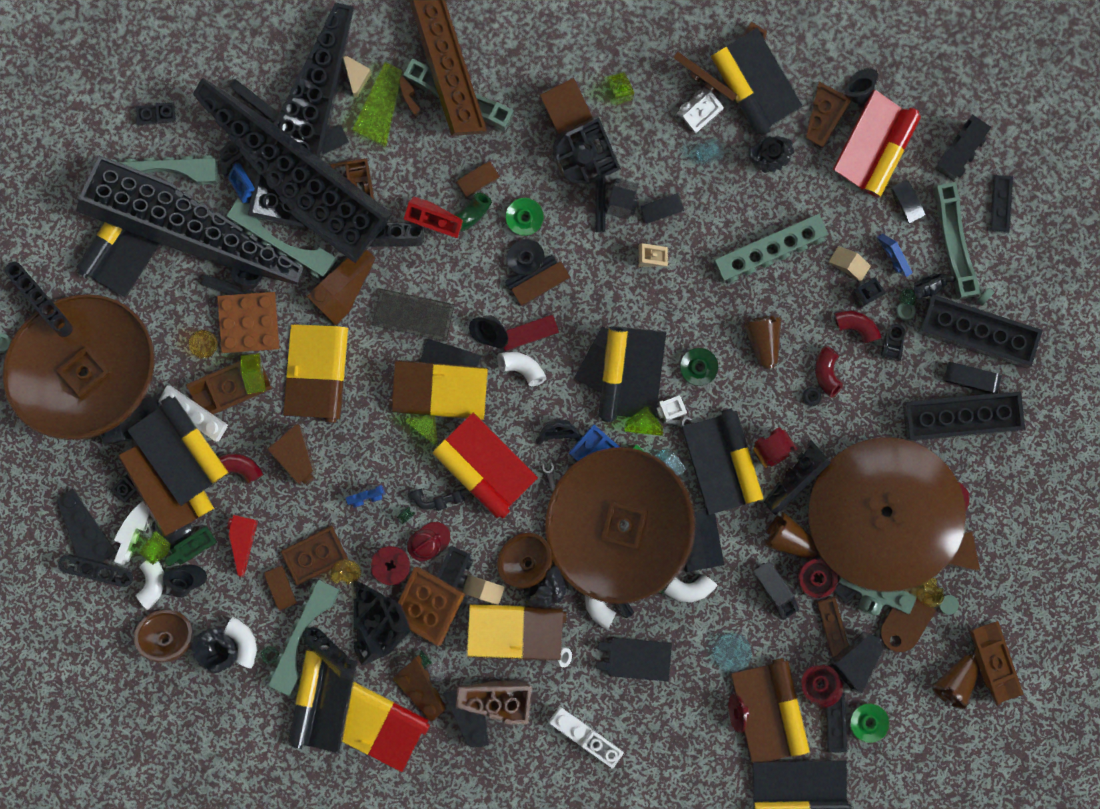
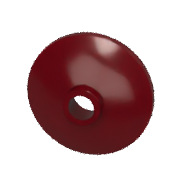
M732 694L728 702L729 718L734 730L737 733H742L746 728L749 709L744 705L739 695Z

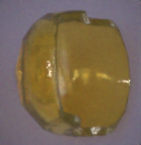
M198 330L190 336L188 347L196 357L201 359L209 358L216 352L218 341L211 331Z
M341 559L333 565L330 578L336 584L340 581H345L349 585L352 581H357L361 578L360 566L355 561Z
M932 578L916 588L917 598L927 607L940 606L945 598L943 594L944 589L937 586L936 578Z

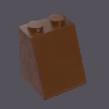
M574 78L540 95V105L557 137L561 132L571 130L576 125L593 118ZM576 132L570 135L571 140H574L576 138L575 135L579 133Z
M296 424L270 446L268 450L299 485L308 486L315 480L316 470L304 429L299 424Z
M973 532L963 533L958 550L947 566L967 571L980 570Z

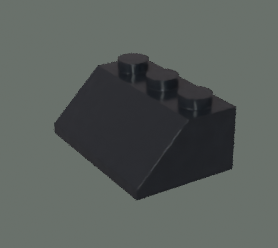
M707 510L694 511L695 532L693 545L685 563L686 572L723 566L724 560L715 514L708 515Z

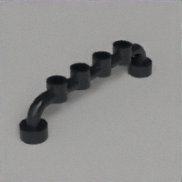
M422 488L407 494L409 500H414L419 508L424 510L436 508V511L447 508L446 503L451 501L454 504L465 501L464 496L471 494L472 497H475L467 488L430 502H424L421 499L424 496Z

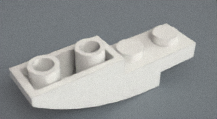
M144 501L138 504L128 515L114 541L121 543L114 562L125 565V562H129L132 556L131 547L137 543L140 533H137L138 529L146 531L153 524L154 519Z
M560 706L549 721L552 726L611 768H614L624 754L623 751Z

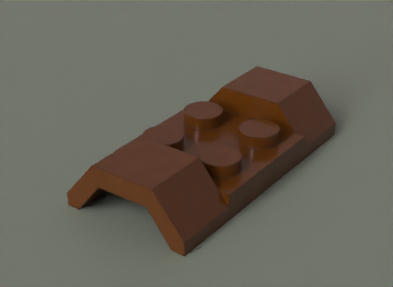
M257 354L186 384L194 402L213 415L272 390L268 376Z
M999 621L968 631L975 649L974 653L986 688L989 689L993 704L998 706L1004 701L1024 695Z

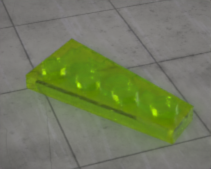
M384 62L352 131L385 147L388 142L402 73L401 69Z

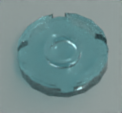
M728 633L721 636L715 642L713 654L717 665L724 670L734 672L748 665L752 656V649L748 640L742 635Z

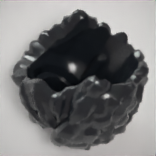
M780 136L762 137L760 142L756 143V146L748 148L747 156L758 170H762L764 173L776 172V170H781L791 160V155L794 154L793 142Z
M552 566L540 582L531 587L524 588V600L528 606L544 609L563 600L566 594V585L558 567Z
M221 627L203 630L192 639L193 643L190 649L194 653L193 658L197 660L199 666H204V669L208 670L209 673H220L230 668L237 659L234 641L227 635H224V630Z

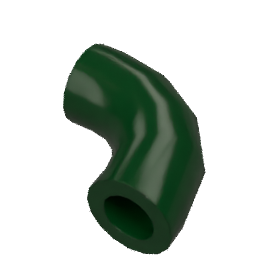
M476 193L471 202L462 211L454 214L463 220L460 232L475 225L485 215L492 204L489 196L484 193Z

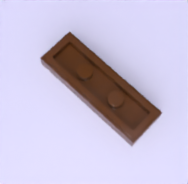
M560 261L514 287L512 292L520 306H523L571 277Z
M835 597L816 602L832 658L849 645Z

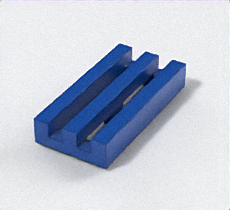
M234 164L228 179L242 203H248V197L252 196L251 191H254L255 188L241 164Z

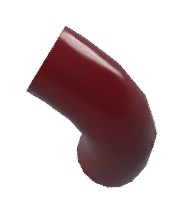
M853 310L834 313L839 331L847 329L857 331L862 337L864 344L882 338L875 322L864 313Z
M824 345L816 359L815 375L819 386L830 398H833L843 387V383L838 380L834 372V366L840 354L828 345Z
M228 453L218 457L228 473L240 474L247 484L264 475L252 459L242 454Z

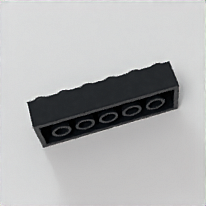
M931 295L928 299L918 334L1027 369L1033 364L1043 330L946 298Z
M1021 391L903 403L906 440L908 441L1025 430Z

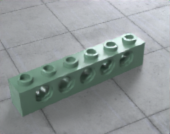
M817 214L715 259L713 263L722 282L727 281L730 284L739 280L738 276L742 274L748 276L755 273L756 268L760 266L764 269L773 265V261L778 258L782 261L791 257L790 253L796 250L800 253L807 250L808 245L812 243L816 246L825 242V238L829 234L820 214ZM802 231H809L811 238L804 239L801 235ZM784 239H792L794 245L792 247L786 246ZM774 246L777 251L776 254H769L767 247ZM752 253L757 254L759 261L752 262L749 255ZM732 262H740L742 269L735 270L732 267Z

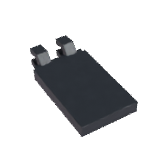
M624 638L611 639V643L598 642L597 650L610 651L609 662L596 661V669L609 670L608 674H611V677L669 682L672 643Z

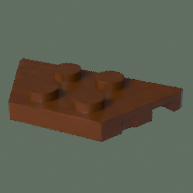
M677 52L673 57L690 72L691 78L698 83L700 80L706 83L704 85L705 88L712 91L713 94L717 91L732 101L737 96L736 93L681 53Z

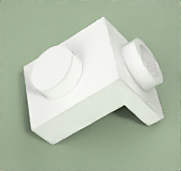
M680 395L666 401H660L658 404V415L660 419L664 418L665 422L687 414Z

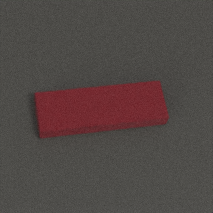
M554 315L506 330L509 339L504 350L506 352L558 334L559 330Z

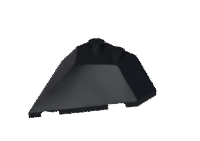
M353 580V587L357 588L356 599H354V630H357V642H354V651L360 664L366 665L390 654L411 630L400 603L358 580Z

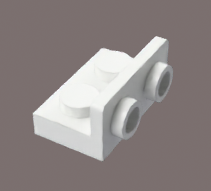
M701 89L694 94L692 100L680 107L677 114L685 120L693 132L697 133L724 107L712 91Z

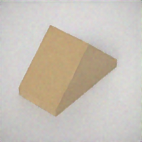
M345 56L344 61L354 97H357L369 79L371 70Z
M639 244L638 267L668 266V247Z
M840 246L837 247L828 262L860 282L871 266L858 253Z
M468 575L463 593L499 605L504 586Z

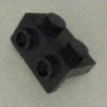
M450 546L436 577L456 589L457 587L461 588L466 578L463 574L466 569L470 570L474 561L471 559L472 553H467Z

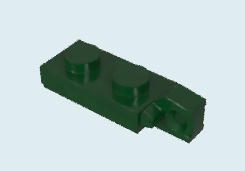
M205 526L174 546L171 550L172 555L164 560L169 567L176 562L181 565L218 542L209 528Z

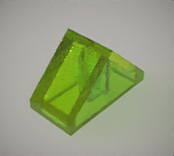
M625 72L607 77L615 105L634 99V90Z
M260 353L241 356V374L246 393L266 391Z
M646 406L625 422L624 432L663 436V426Z
M435 415L407 418L406 423L433 445H438Z
M155 531L139 553L154 565L168 554L170 543Z

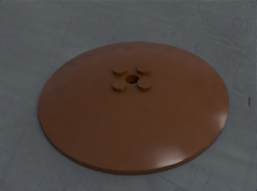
M92 294L74 295L53 302L72 324V333L67 337H60L37 311L25 321L13 337L3 366L5 394L16 415L36 432L61 440H80L98 436L123 422L134 412L145 397L153 377L155 364L154 347L150 334L141 319L130 308L117 300L105 296ZM50 310L47 315L52 314L53 310ZM65 323L60 324L58 329L62 328ZM88 369L87 375L83 377L79 375L81 370Z
M873 438L844 449L820 473L810 497L809 526L819 554L826 564L840 577L858 587L872 591H904L931 580L952 560L961 543L965 529V501L955 475L935 453L922 445L905 439ZM884 507L892 509L893 514L890 517L882 515L881 510Z
M607 448L580 459L559 480L547 508L546 539L552 551V559L560 570L561 575L579 592L590 598L607 603L623 604L637 602L649 598L667 587L685 565L693 545L695 532L693 505L680 477L658 457L633 448ZM624 520L629 523L627 531L621 529V523Z

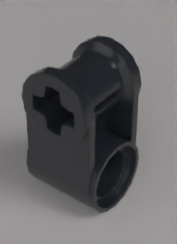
M894 324L887 328L881 350L882 359L887 357L896 359L898 362L901 361L905 338V329L902 325ZM892 328H897L900 331L898 338H894L891 335Z

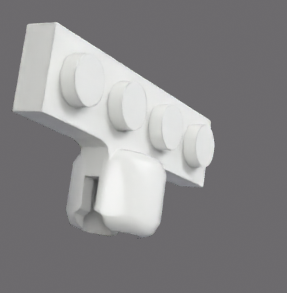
M167 385L158 402L160 403L169 395L171 398L176 397L198 430L214 441H220L228 424L172 386Z

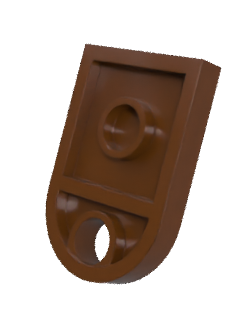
M916 598L910 614L892 607L881 625L880 636L882 642L888 649L895 652L911 650L919 641L936 609ZM894 635L900 638V644L897 647H893L890 644V638Z

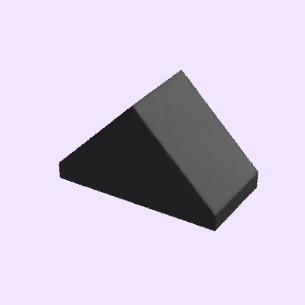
M877 278L866 282L851 292L860 309L886 294Z

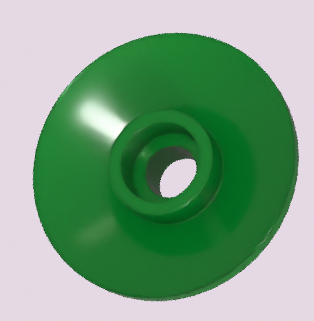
M517 199L509 205L506 211L507 225L511 231L518 235H532L543 224V210L533 199ZM522 215H527L528 220L522 221Z
M861 705L851 716L850 725L852 732L863 742H877L888 732L889 717L885 710L878 705ZM867 719L872 720V725L869 727L865 723Z

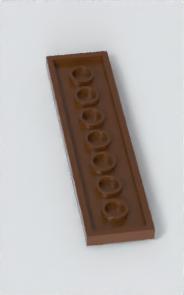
M409 0L451 136L483 134L487 129L446 1Z

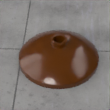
M534 533L516 535L502 547L497 560L499 575L512 587H531L540 582L546 576L547 571H549L552 564V551L548 542L540 535Z
M159 610L147 615L138 624L134 634V643L137 651L143 658L156 663L169 662L186 652L192 642L193 630L189 620L183 614L174 610Z

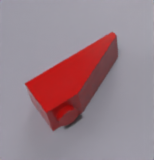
M415 196L408 202L404 220L454 238H458L463 223L461 218L432 202Z
M233 515V518H229L227 529H229V537L238 576L244 577L258 521Z

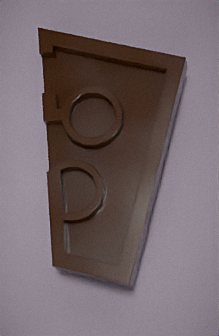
M819 81L806 140L823 149L850 105L851 98Z
M418 655L393 680L432 722L446 710V707L437 689L432 686L429 680L430 675L427 670H424L421 664L422 659Z

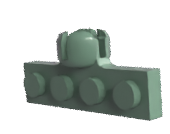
M842 577L838 581V583L861 594L858 607L864 612L868 611L871 615H879L884 605H889L910 614L917 596L906 591L878 592L864 589L846 581Z

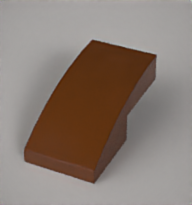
M401 76L400 85L404 100L416 118L421 114V110L411 99L415 95V91L407 80Z
M491 161L457 180L456 184L465 198L498 180L500 175Z
M280 565L265 571L264 574L278 610L297 604L283 566Z

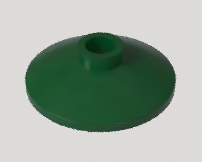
M705 348L689 350L683 356L680 363V371L683 378L695 386H704L712 382L719 368L715 355ZM697 364L702 365L701 371L695 369Z

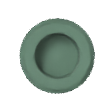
M987 288L977 299V303L983 306L995 292L991 288Z
M904 301L896 308V315L902 321H908L915 316L916 309L911 302Z
M0 334V353H7L12 341L6 334Z
M945 595L939 600V609L944 614H954L959 608L957 598L952 595Z

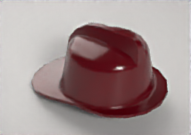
M440 522L426 524L409 538L407 550L410 556L418 561H427L433 558L449 545L450 531Z

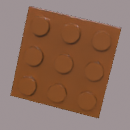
M276 292L217 296L222 353L280 349Z
M414 567L398 603H400L406 615L410 630L433 644L441 646L465 593L422 568Z

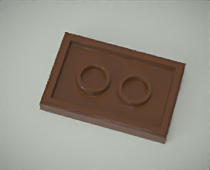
M333 526L280 551L296 586L349 561Z

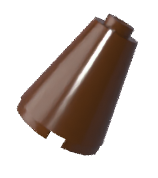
M778 315L776 319L775 316L753 318V322L743 321V326L759 366H763V369L774 368V364L778 363L781 316Z
M781 512V517L777 515L766 532L769 534L768 540L764 538V545L770 549L806 559L814 558L818 554V550L813 538L787 514Z
M973 654L964 655L936 681L932 689L936 696L944 702L946 700L952 702V707L964 710L968 705L980 670L976 656Z

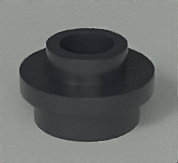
M814 387L807 388L802 394L803 402L811 407L818 405L822 398L821 392ZM809 394L815 395V399L813 401L809 400Z

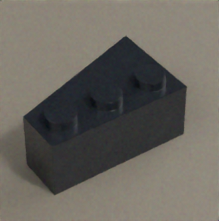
M972 114L934 169L952 181L957 177L961 178L966 171V168H964L966 163L972 162L977 154L975 153L977 147H982L987 140L985 136L991 129V126Z
M617 178L609 201L607 214L629 220L630 215L634 216L639 199L635 197L639 184Z
M457 690L444 691L443 693L469 748L489 746L486 716L456 707Z

